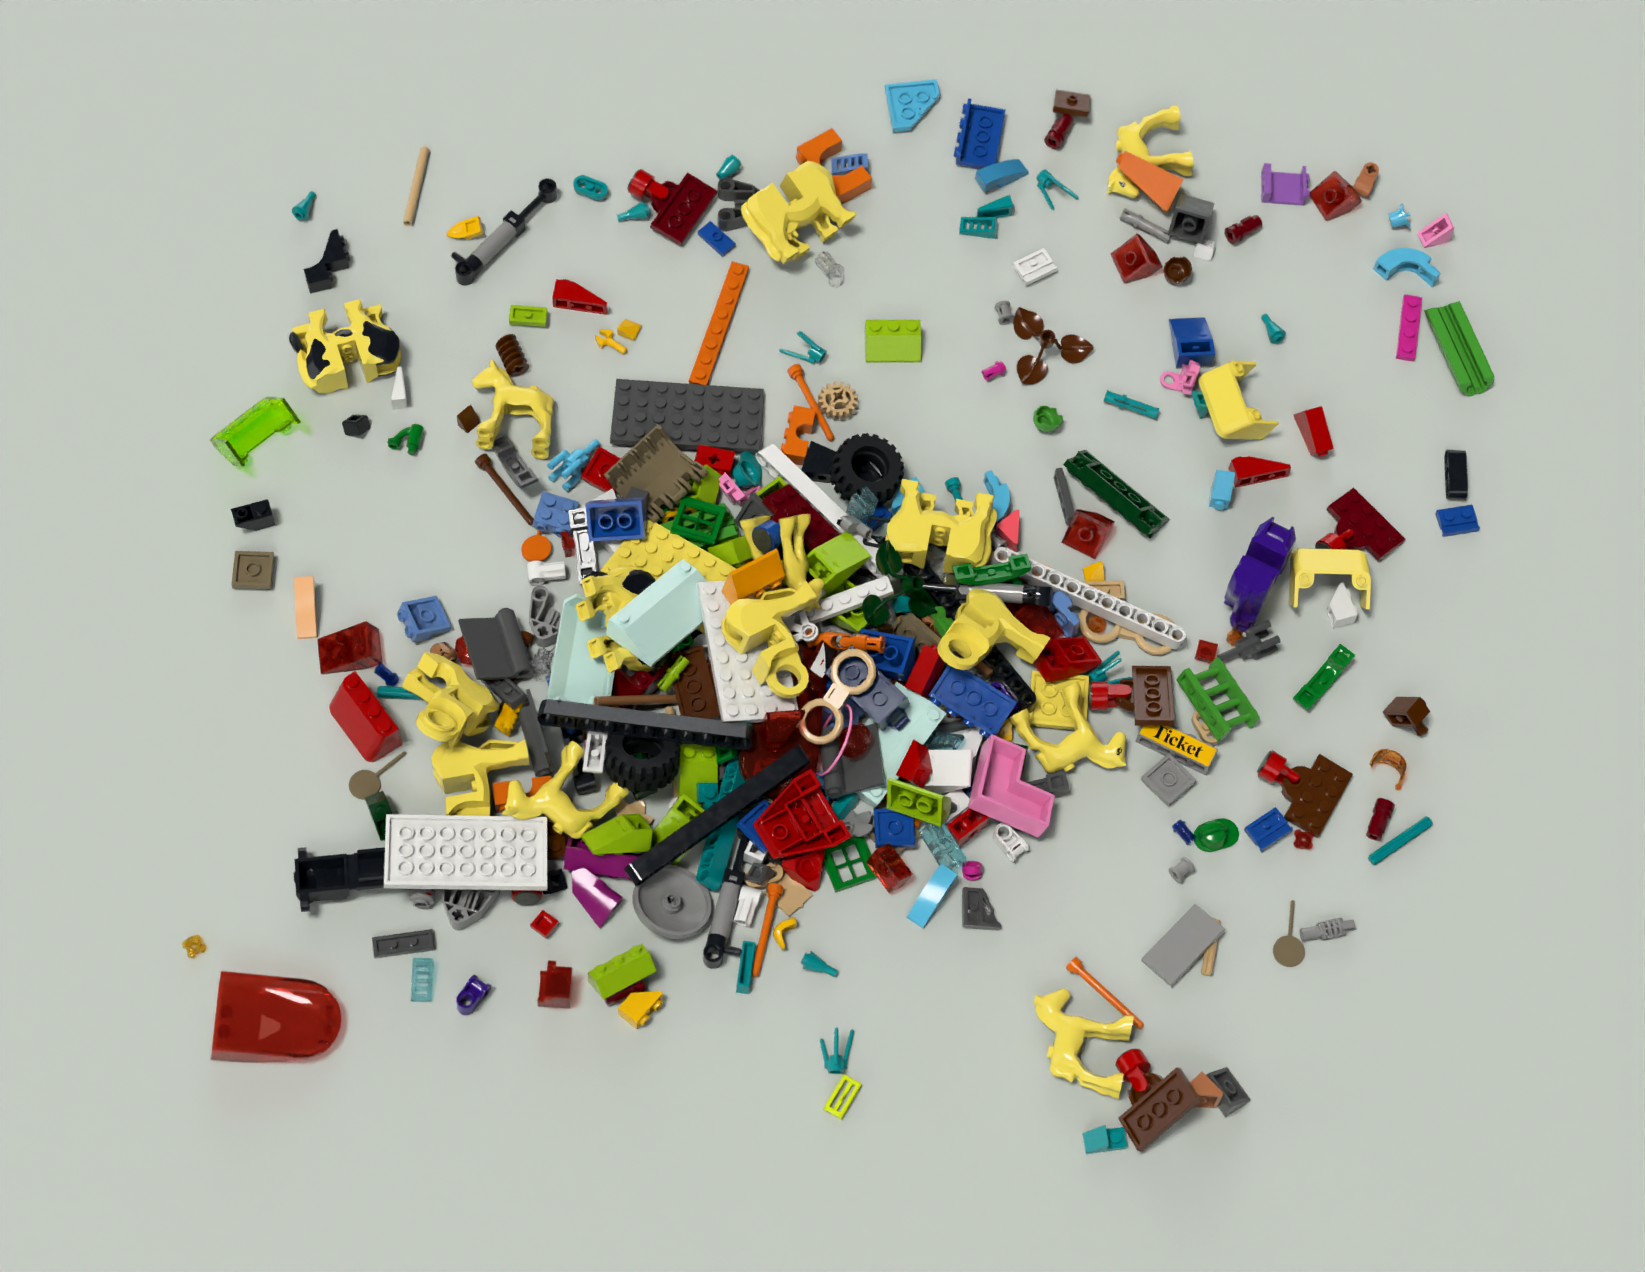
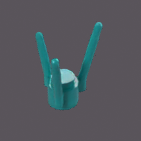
M1043 170L1038 174L1037 181L1039 183L1037 186L1041 189L1052 210H1054V206L1045 187L1050 188L1055 183L1075 199L1079 198L1074 192L1055 179L1047 170Z
M802 331L797 332V335L811 346L807 353L810 357L779 349L781 353L806 360L812 364L815 361L820 363L827 352Z
M1116 651L1087 674L1090 683L1091 681L1105 682V679H1107L1105 672L1122 661L1119 658L1107 665L1120 654L1119 651ZM1125 678L1115 679L1107 682L1108 684H1117L1120 682L1121 679Z
M837 1027L834 1029V1055H830V1059H828L824 1040L820 1039L824 1068L828 1069V1073L842 1074L844 1069H847V1060L854 1030L850 1031L843 1059L841 1055H838L839 1036Z

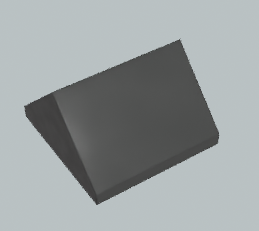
M1228 1067L1206 1075L1223 1092V1097L1217 1107L1225 1117L1251 1101Z

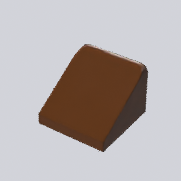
M471 405L467 406L457 415L458 426L466 433H469L480 423Z

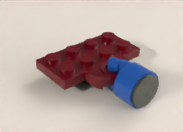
M787 484L764 497L762 503L773 513L771 520L753 529L752 539L754 545L763 553L777 549L782 546L779 519L801 514H811V522L804 533V544L811 551L840 534L790 484ZM792 534V544H794V535H793V534Z

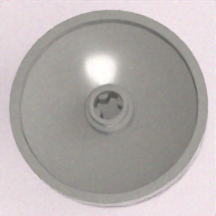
M667 865L642 884L635 886L632 894L633 907L639 920L650 931L665 938L683 939L695 935L704 927L711 914L712 903L708 889L696 881L694 873L679 866Z

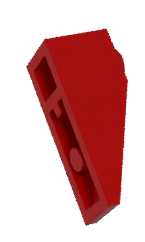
M556 279L552 297L553 307L607 315L606 301L576 282L567 279Z
M1251 456L1236 457L1231 460L1229 472H1235V488L1288 477L1291 469L1290 464Z

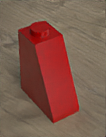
M1322 406L1293 414L1310 455L1317 454L1320 457L1327 455L1328 450L1334 449Z
M932 644L931 647L923 646L905 685L906 688L928 697V694L941 677L945 661L938 654L936 645Z

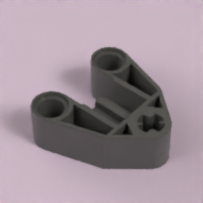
M730 178L720 179L718 182V198L722 201H734L735 208H723L718 212V228L722 231H731L747 227L748 225L742 217L741 206L760 190L752 184Z

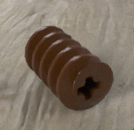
M508 334L501 337L495 347L506 368V372L510 376L524 374L529 369V364H526L527 360L524 358V353L521 352L522 349L516 340V336Z

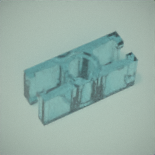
M867 486L861 490L860 496L857 493L852 495L846 514L854 515L867 525L868 518L873 515L876 508L877 497Z
M930 823L919 832L939 866L942 864L952 870L954 867H960L967 860L945 823L941 827ZM940 843L943 844L946 849H943Z

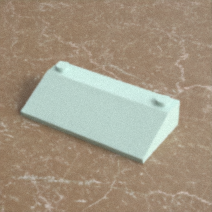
M684 559L680 560L609 619L606 635L652 667L703 624L697 583L707 582L706 579L694 566Z
M575 594L563 602L547 699L594 705V698L596 696H611L615 671L608 673L603 655L594 659L590 657L586 643L595 637L607 636L605 626L606 615L603 611L598 610L594 617L583 622L579 621L575 605L588 599L580 594Z
M898 682L895 683V686L908 698L910 703L905 709L910 721L900 731L890 727L881 731L878 727L885 785L854 792L872 808H875L887 793L888 779H898L899 776L896 773L912 741L916 740L923 745L946 715L943 710L931 701ZM901 713L891 724L894 726L904 714ZM869 718L863 726L874 724V722Z

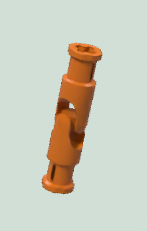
M839 632L819 633L815 640L807 642L809 648L813 646L822 647V644L825 643L833 650H847L853 645L856 649L865 652L870 650L878 651L879 653H884L886 646L884 636L878 638L858 634L851 637L848 633ZM840 635L842 636L839 641L841 647H839L836 642L837 637Z

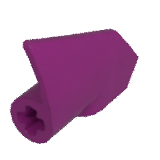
M581 868L572 871V893L596 925L601 928L610 913L619 906L623 897L587 869Z

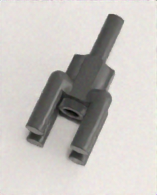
M1267 620L1246 629V637L1235 641V648L1217 655V657L1224 661L1236 655L1242 658L1252 655L1254 660H1258L1277 652L1276 644L1281 641L1277 635L1261 642L1262 638L1269 636L1267 628L1271 627V623Z

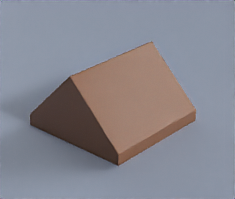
M1201 1072L1190 1082L1201 1100L1195 1107L1217 1108L1223 1097V1092Z

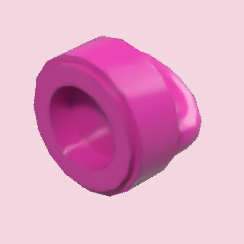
M978 861L965 862L962 865L963 877L969 881L980 879L982 876V864Z

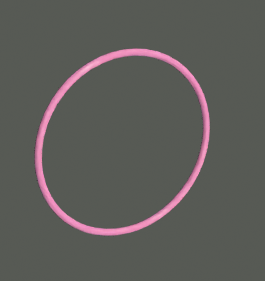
M845 703L843 707H848L850 712L849 727L844 744L833 764L823 773H818L816 770V755L819 745L815 746L813 770L817 776H824L830 772L845 749L853 721L852 708L849 704ZM833 712L830 714V716H829L828 719L826 720V722H825L823 728L828 725L829 721L831 720V718H832L833 715H834Z

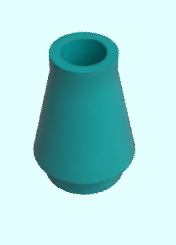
M734 155L727 157L716 173V176L719 179L728 178L740 170L742 165L740 160Z

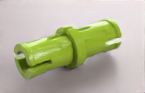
M680 655L671 668L666 670L667 673L656 686L667 693L671 685L676 680H679V675L690 662Z

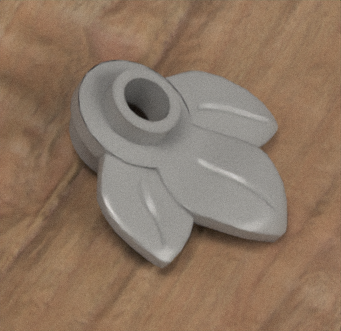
M851 809L843 819V823L852 837H862L873 830V826L870 825L872 818L870 811L855 814Z

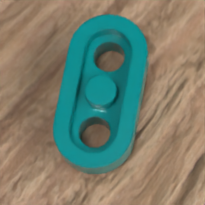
M584 175L576 177L573 181L574 190L578 194L594 200H603L608 195L607 185L601 181Z

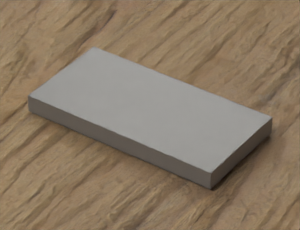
M1194 904L1144 955L1141 961L1172 987L1225 932V928Z

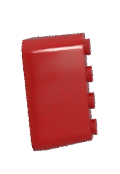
M356 671L346 676L330 702V713L361 756L368 762H376L402 745L399 728Z

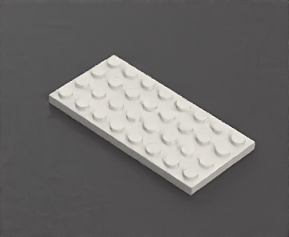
M726 581L698 582V597L721 721L761 723L798 720L799 710L796 697L782 698L775 695L769 689L766 681L759 685L752 671L760 652L769 648L767 642L740 654L726 641L722 633V620L731 605L721 592ZM782 670L776 673L777 680L781 685L794 687L790 671Z
M386 814L384 888L547 891V817L520 820L513 818V816Z

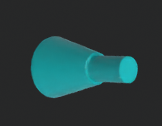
M310 191L305 199L292 208V213L296 219H308L312 201L316 196L313 191Z
M642 201L627 210V212L618 214L617 218L619 222L629 218L645 219L651 213L648 204H644Z
M1268 314L1262 315L1261 319L1266 325L1270 342H1282L1286 332L1271 321Z
M812 951L809 954L805 953L802 958V969L824 972L833 977L838 972L837 969L826 965L827 963Z

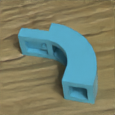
M1397 248L1384 253L1376 260L1373 268L1385 280H1388L1399 271H1411L1421 277L1431 287L1437 283L1441 274L1434 266L1430 265L1432 258L1429 255L1412 248Z
M991 470L985 472L983 482L989 494L994 495L992 508L997 512V520L993 528L995 529L996 525L1006 518L1010 493L1007 483L1001 485L999 478L994 476Z

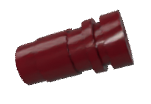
M1062 114L1054 122L1052 129L1049 130L1044 139L1048 147L1052 149L1060 148L1074 121L1070 115Z
M1258 215L1248 216L1242 219L1239 224L1235 223L1227 227L1224 231L1225 237L1231 244H1235L1244 239L1245 236L1261 228L1262 220Z
M1384 798L1376 800L1372 811L1374 814L1371 817L1366 833L1368 838L1375 841L1381 840L1388 819L1391 818L1395 808L1393 802Z
M642 979L604 999L606 1005L620 1002L631 993L645 992Z

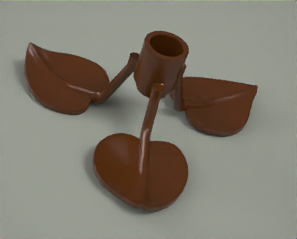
M1021 307L1015 313L1013 327L1019 338L1028 340L1032 336L1034 338L1040 337L1039 344L1041 349L1037 358L1032 355H1026L1021 357L1017 363V374L1021 383L1025 385L1036 384L1046 376L1048 366L1045 362L1039 360L1044 349L1051 348L1053 344L1062 350V358L1072 364L1083 361L1094 348L1090 342L1077 335L1062 337L1060 346L1057 342L1058 339H1055L1053 331H1042L1043 320L1038 314Z

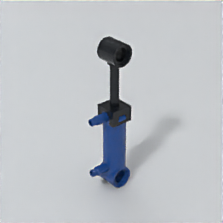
M551 674L546 675L548 687ZM560 728L564 747L570 741H574L578 745L583 743L582 730ZM581 758L577 764L578 774L573 775L577 794L597 790L594 774L582 772L583 758Z

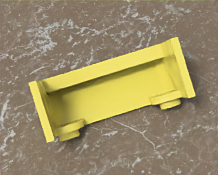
M1230 361L1203 373L1198 379L1215 430L1224 439L1263 440L1279 424L1278 421L1263 420L1257 409L1246 407L1237 380L1241 381L1257 365L1254 361Z
M1297 548L1291 553L1289 605L1298 607V589L1309 588L1314 582V573L1352 574V585L1360 590V607L1370 609L1371 576L1367 556L1363 551Z

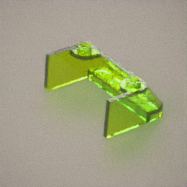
M265 397L215 434L210 441L233 466L243 467L248 461V453L275 432L281 431L284 433L291 428V424H299L301 421L285 398Z

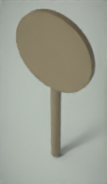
M402 752L377 773L370 770L356 772L349 781L351 794L358 799L365 800V797L378 793L381 786L378 776L404 757L406 752Z
M1291 900L1288 936L1280 937L1273 946L1274 958L1285 967H1294L1300 964L1305 955L1302 942L1292 936L1294 900Z

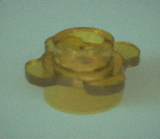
M199 935L189 937L182 943V947L187 950L189 958H194L196 954L203 953L206 950V946L202 944Z

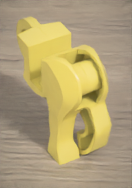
M807 581L798 590L785 588L764 592L760 600L738 599L729 606L722 620V633L726 641L740 654L767 642L769 648L760 652L752 671L759 685L766 681L769 689L775 695L782 698L799 696L804 692L809 682V674L806 667L801 663L798 654V644L782 621L783 618L814 605L817 595ZM782 670L790 671L797 677L798 684L794 687H785L778 682L776 673Z
M976 588L970 590L966 596V603H962L958 608L955 621L939 641L937 650L942 660L949 666L959 670H968L981 662L990 653L995 644L1009 643L1017 650L1016 656L1033 664L1050 640V637L1030 631L1012 615L1004 602L995 593ZM950 649L958 652L965 659L955 656L951 653Z
M424 652L417 665L418 668L407 674L402 688L418 695L428 703L426 709L421 710L416 718V725L419 730L432 739L448 742L450 748H453L460 741L463 733L466 736H472L487 730L491 725L488 713L498 710L499 702L485 686L471 680L460 665L441 655ZM425 674L430 678L436 676L443 678L446 681V687L440 688L431 683Z
M525 739L518 743L515 741L488 740L479 748L463 742H458L453 748H450L448 742H445L434 750L431 757L434 777L444 794L466 790L473 791L445 797L446 815L491 816V795L487 773L490 770L510 766L530 765Z

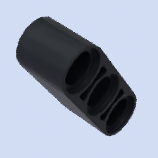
M1446 449L1444 456L1446 498L1466 500L1468 494L1466 451Z

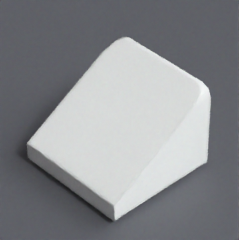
M1206 239L1203 240L1202 244L1197 242L1194 257L1210 261L1216 242Z

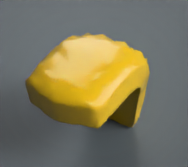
M794 917L782 921L774 928L773 937L781 950L785 949L782 933L797 926V920Z

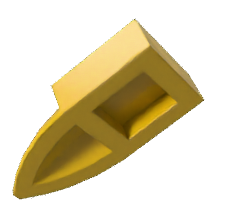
M475 216L455 224L446 235L451 238H466L467 240L483 235L481 218Z

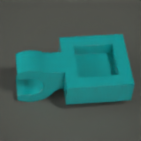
M718 782L696 784L697 803H702V809L706 810L713 805V802H717Z

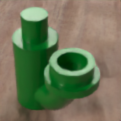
M412 424L411 427L404 428L396 436L388 439V447L394 450L399 449L402 444L400 440L408 436L406 444L408 447L407 453L415 455V451L420 447L424 427Z

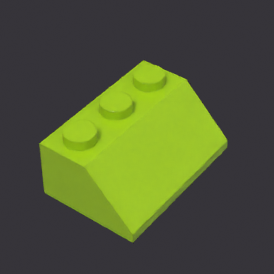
M920 320L865 321L866 363L921 362Z
M888 779L887 809L939 827L943 825L951 812L950 797L897 779Z
M641 943L631 947L630 950L621 955L614 956L610 961L597 965L588 972V982L604 1000L657 970L649 951Z

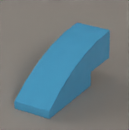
M1020 159L998 162L977 170L975 180L983 191L986 192L996 186L1001 188L1028 175L1029 172Z

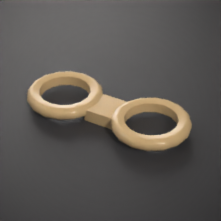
M1102 604L1103 607L1109 608L1108 605ZM1082 609L1078 616L1081 633L1093 642L1107 643L1118 637L1136 641L1137 645L1144 652L1151 655H1163L1172 650L1166 646L1154 647L1149 645L1142 635L1115 623V627L1110 633L1105 635L1096 634L1086 624V616L1090 612ZM1154 614L1162 619L1174 623L1166 616H1163L1161 614Z
M848 649L841 652L833 660L830 671L833 684L823 698L809 701L801 709L798 717L799 730L807 741L816 745L827 744L834 741L840 735L844 726V716L841 708L850 695H859L867 691L873 685L876 678V665L873 658L867 652L860 649ZM850 657L863 659L868 667L866 680L856 687L844 685L839 678L841 663ZM818 706L830 708L835 715L834 729L825 736L812 735L806 726V718L809 712Z

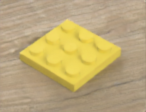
M1031 671L1030 688L1036 695V704L1034 711L1029 713V726L1075 730L1060 691L1077 681L1079 682L1081 687L1078 701L1079 707L1087 720L1089 676L1076 675L1063 680L1046 682L1039 671Z

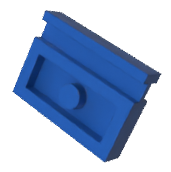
M1473 505L1441 509L1435 513L1443 537L1478 532L1480 529Z
M1276 807L1244 828L1246 834L1260 848L1261 852L1293 830L1292 826L1288 825L1287 820Z

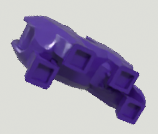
M1274 517L1259 525L1251 539L1246 555L1242 556L1233 572L1224 597V604L1233 608L1229 618L1231 627L1245 632L1246 629L1254 626L1270 590L1286 567L1296 543L1293 526L1289 530L1275 523Z

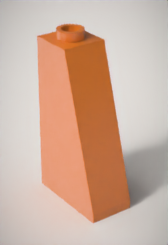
M1124 151L1123 154L1120 153L1116 159V163H1118L1116 167L1163 211L1168 212L1183 179L1127 151Z

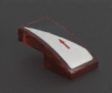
M823 640L817 644L814 656L808 661L806 667L808 674L819 683L825 678L824 672L832 665L837 653L834 648L830 647Z

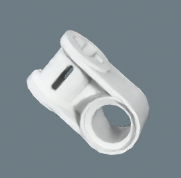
M1000 823L996 826L993 841L1010 861L1014 862L1017 860L1016 857L1023 851L1027 852L1029 850L1024 839L1010 825ZM998 832L1006 833L1007 837L999 836Z

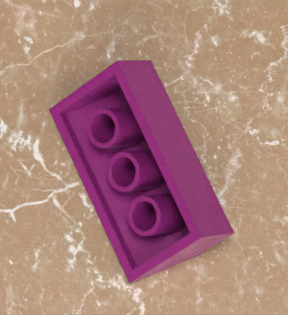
M569 837L565 849L563 869L572 872L585 868L595 876L599 874L608 875L610 878L622 877L631 881L624 871L625 867L646 852L642 854L624 853L623 855L609 853L597 856L592 854L582 838L573 839Z

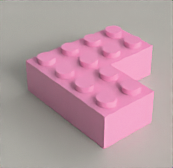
M991 734L981 746L968 808L1035 837H1039L1049 827L1055 795L1021 781L1020 777L1026 749Z

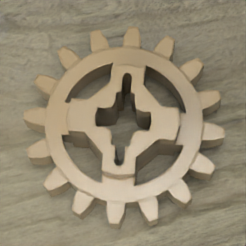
M834 381L833 386L827 383V387H822L821 393L818 395V406H821L820 411H826V417L832 415L833 420H835L836 416H839L840 420H842L844 415L849 418L850 413L854 414L855 408L858 406V395H855L856 390H850V384L844 386V382L837 385V382Z

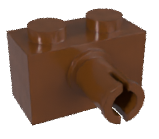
M1395 697L1383 711V714L1392 726L1413 727L1418 736H1422L1428 731L1422 720L1429 714L1430 710L1421 697Z

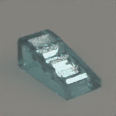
M932 732L924 744L928 750H957L965 737L961 734Z
M413 958L412 1002H432L434 961L432 958ZM417 974H428V977H417ZM417 983H428V986H426V985H416V984H417ZM416 991H427V994H416Z

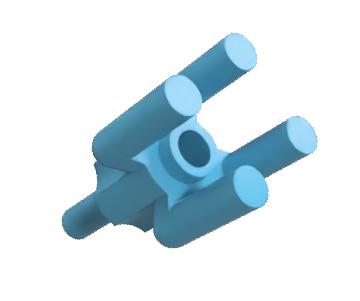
M595 439L583 450L580 448L575 449L570 454L567 450L561 451L547 464V467L552 470L563 461V464L548 476L549 480L554 482L560 476L567 479L573 473L574 475L562 485V488L568 491L581 479L580 477L583 473L581 469L589 462L588 455L600 445V442Z

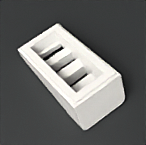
M397 367L391 397L393 409L407 408L408 406L403 369L401 367Z

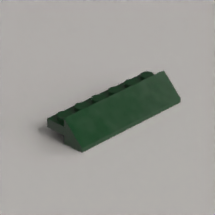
M1087 450L1078 451L1075 457L1067 459L1063 464L1071 475L1076 476L1084 486L1094 491L1099 498L1105 500L1112 509L1118 511L1125 520L1134 524L1141 533L1146 534L1149 538L1168 522L1169 518Z

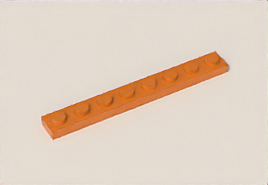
M731 262L690 375L689 384L708 385L749 271L748 265Z

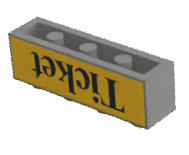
M1142 725L1135 741L1164 756L1170 753L1180 764L1205 776L1218 751L1211 743L1202 742L1192 734L1179 731L1175 726Z

